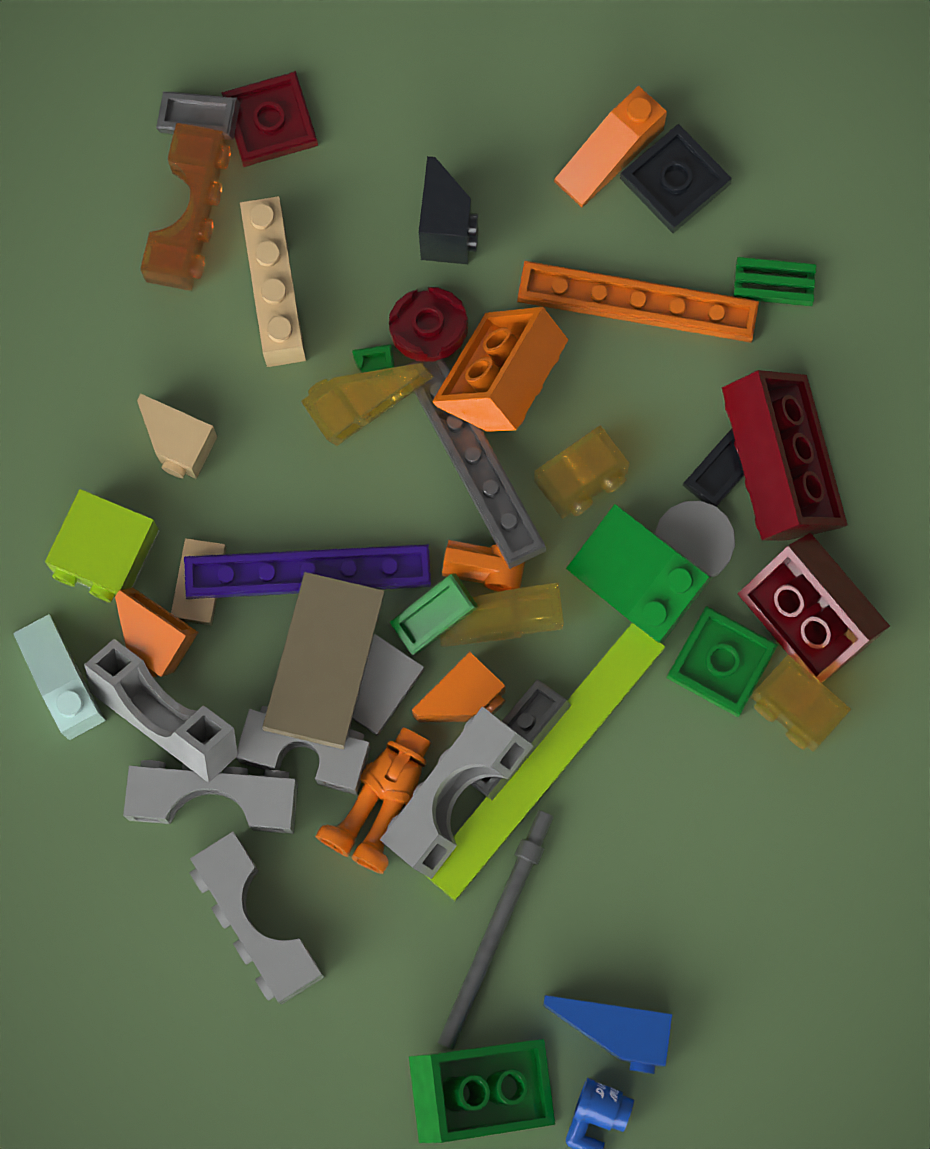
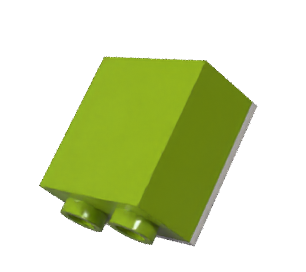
M79 489L45 563L54 572L52 575L54 579L72 587L78 582L89 587V593L93 596L111 603L119 590L134 586L159 533V529L153 519Z

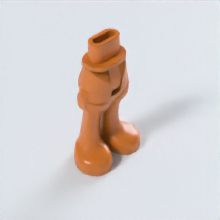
M403 727L395 742L389 741L387 748L381 752L375 761L366 765L360 778L364 785L346 818L337 826L322 825L315 837L337 853L348 857L364 822L379 799L382 800L383 804L370 831L363 842L357 846L352 859L367 869L383 874L389 865V860L384 854V843L380 839L387 831L390 821L399 814L402 807L406 806L413 797L414 790L418 786L422 767H425L427 763L423 757L431 742Z

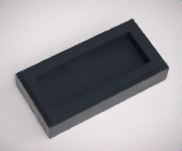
M732 428L683 483V486L702 502L716 507L744 477L741 460L735 448Z

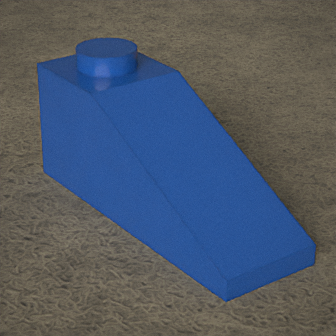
M545 995L543 1002L545 1008L620 1061L630 1062L629 1070L655 1074L656 1066H666L672 1014Z

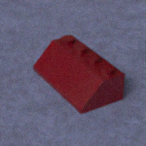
M757 370L722 387L725 410L731 422L735 438V448L741 460L745 476V486L751 498L755 514V524L760 533L761 540L787 541L801 538L808 533L814 535L848 526L807 375Z

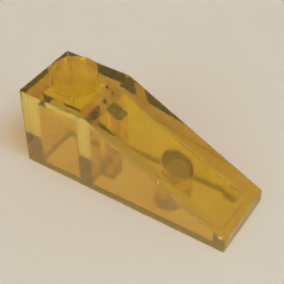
M422 363L334 377L329 381L324 379L314 384L308 390L309 395L301 400L326 440L338 446L434 376Z

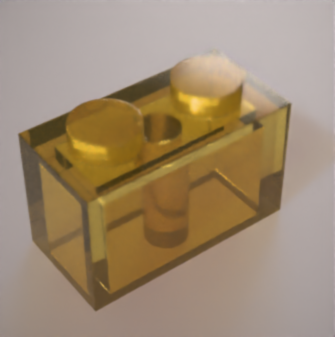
M600 425L536 469L534 472V482L562 519L570 513L576 517L592 506L594 503L593 497L603 490L609 494L627 480L625 475L628 472L629 462Z
M789 655L780 662L751 697L756 702L754 708L760 715L770 722H774L776 719L788 730L785 734L792 743L802 750L808 747L813 752L851 710Z

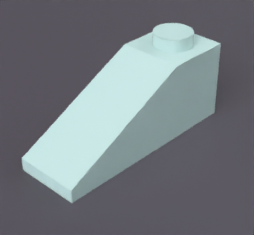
M50 614L13 633L60 732L68 740L106 721Z

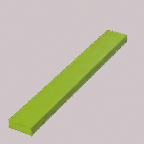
M631 623L567 700L571 705L570 708L493 800L486 797L454 835L453 838L457 846L433 878L425 877L456 901L664 651L665 646Z

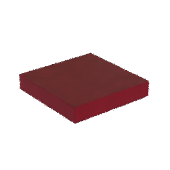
M296 71L221 92L222 97L237 98L240 102L234 137L243 167L318 146Z

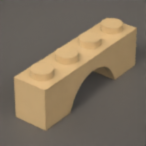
M277 196L240 202L261 345L267 367L306 361L280 198Z

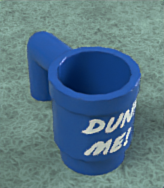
M587 1078L566 1136L568 1147L571 1149H604L605 1142L585 1135L589 1123L607 1130L613 1128L624 1132L634 1105V1099L624 1096L622 1091Z

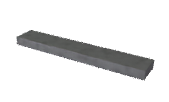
M444 359L434 362H419L415 360L403 366L405 376L509 569L546 552V546L482 429L436 407L432 402L450 372Z

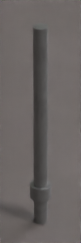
M538 810L526 840L521 839L515 855L518 857L438 1041L439 1044L450 1049H454L533 864L538 865L544 851L541 845L553 819V816Z

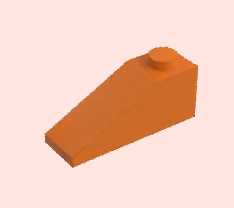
M638 85L608 114L556 176L554 182L580 207H583L664 130L667 111Z

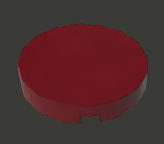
M428 287V290L420 292L416 289L406 293L395 303L389 314V332L394 346L404 356L419 362H434L449 357L462 346L468 334V317L462 301L452 292L439 287Z

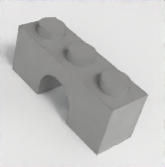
M262 706L260 712L249 709L237 748L238 756L236 759L239 763L264 770H280L282 760L290 750L297 747H307L319 755V767L315 777L318 785L358 795L361 785V774L366 767L371 751L370 743L363 740L364 734L350 729L345 749H339L263 731V723L268 707Z

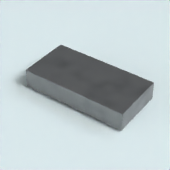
M163 91L156 129L160 133L233 140L240 102L237 98Z

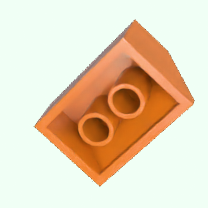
M544 307L487 312L484 314L432 402L436 407L487 432L517 430L523 423L525 415L535 397L541 392L543 384L553 366L559 361L560 354L569 339Z

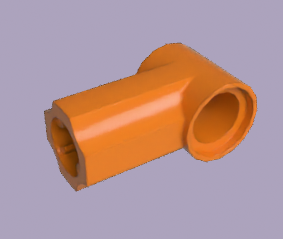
M448 540L442 576L448 577L450 574H457L461 580L483 583L488 589L515 594L520 592L525 562L509 569L496 544L491 547Z

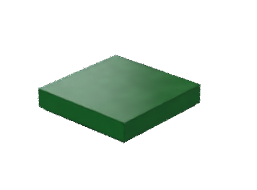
M706 606L666 678L739 718L778 644Z

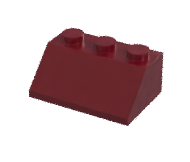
M811 533L789 544L737 593L816 688L861 653L890 627L887 621Z

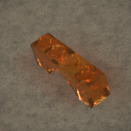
M176 122L167 159L172 174L183 180L190 188V200L186 211L174 224L161 230L149 232L140 268L147 283L192 291L194 280L201 279L205 262L201 251L203 243L210 242L213 231V219H209L212 205H219L222 193V183L218 182L221 169L227 170L230 161L231 148L226 146L223 131Z

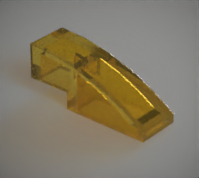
M559 583L523 587L472 597L479 607L440 637L441 647L522 638V634L562 630L564 621Z

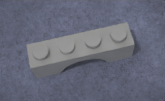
M113 639L84 664L91 694L208 783L238 756L234 727L204 705L196 711L190 710L176 702L155 681L144 661L117 640Z
M481 707L478 713L466 722L463 732L451 748L447 749L440 756L438 765L428 778L416 787L413 797L405 808L390 821L387 831L380 841L412 868L432 879L457 846L451 832L450 819L453 806L459 795L470 784L482 778L501 777L509 779L533 745L484 707Z
M141 760L140 767L129 766L123 814L129 821L171 824L176 813L188 801L198 796L215 794L225 796L240 805L245 813L248 826L253 831L294 834L298 783L296 779L289 778V772L265 770L264 776L248 775V769L225 767L223 773H219L208 783L185 764H182L181 770L165 769L166 763L154 760Z
M234 832L229 833L190 858L195 866V869L189 872L202 893L210 890L218 903L211 907L212 911L224 929L231 925L239 940L234 942L233 945L246 965L252 961L254 962L261 974L255 981L268 1001L275 997L278 1003L283 1004L324 978L303 941L299 938L293 940L271 939L259 933L252 925L247 913L246 897L249 886L259 870Z

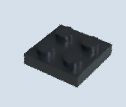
M677 124L620 173V179L672 233L676 232L725 190L732 181V178L680 124Z

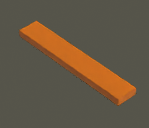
M524 261L517 302L751 343L759 301L530 261Z

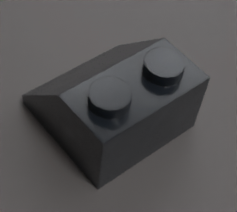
M427 156L418 232L421 260L468 265L469 251H477L479 234L478 214L471 212V198L437 158Z

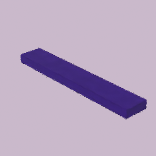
M429 544L184 557L186 599L299 594L304 572L376 589L431 587Z

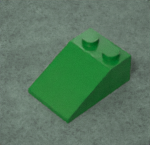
M616 504L612 506L566 568L658 643H663L713 578Z
M544 1039L409 1056L419 1143H444L555 1125Z

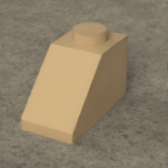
M140 394L137 402L155 453L160 463L163 464L161 468L181 479L184 478L185 474L197 479L217 439L214 427Z

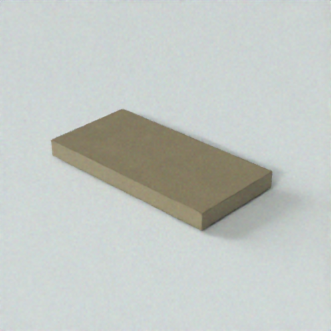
M304 572L264 719L263 731L345 749L385 596L384 590Z

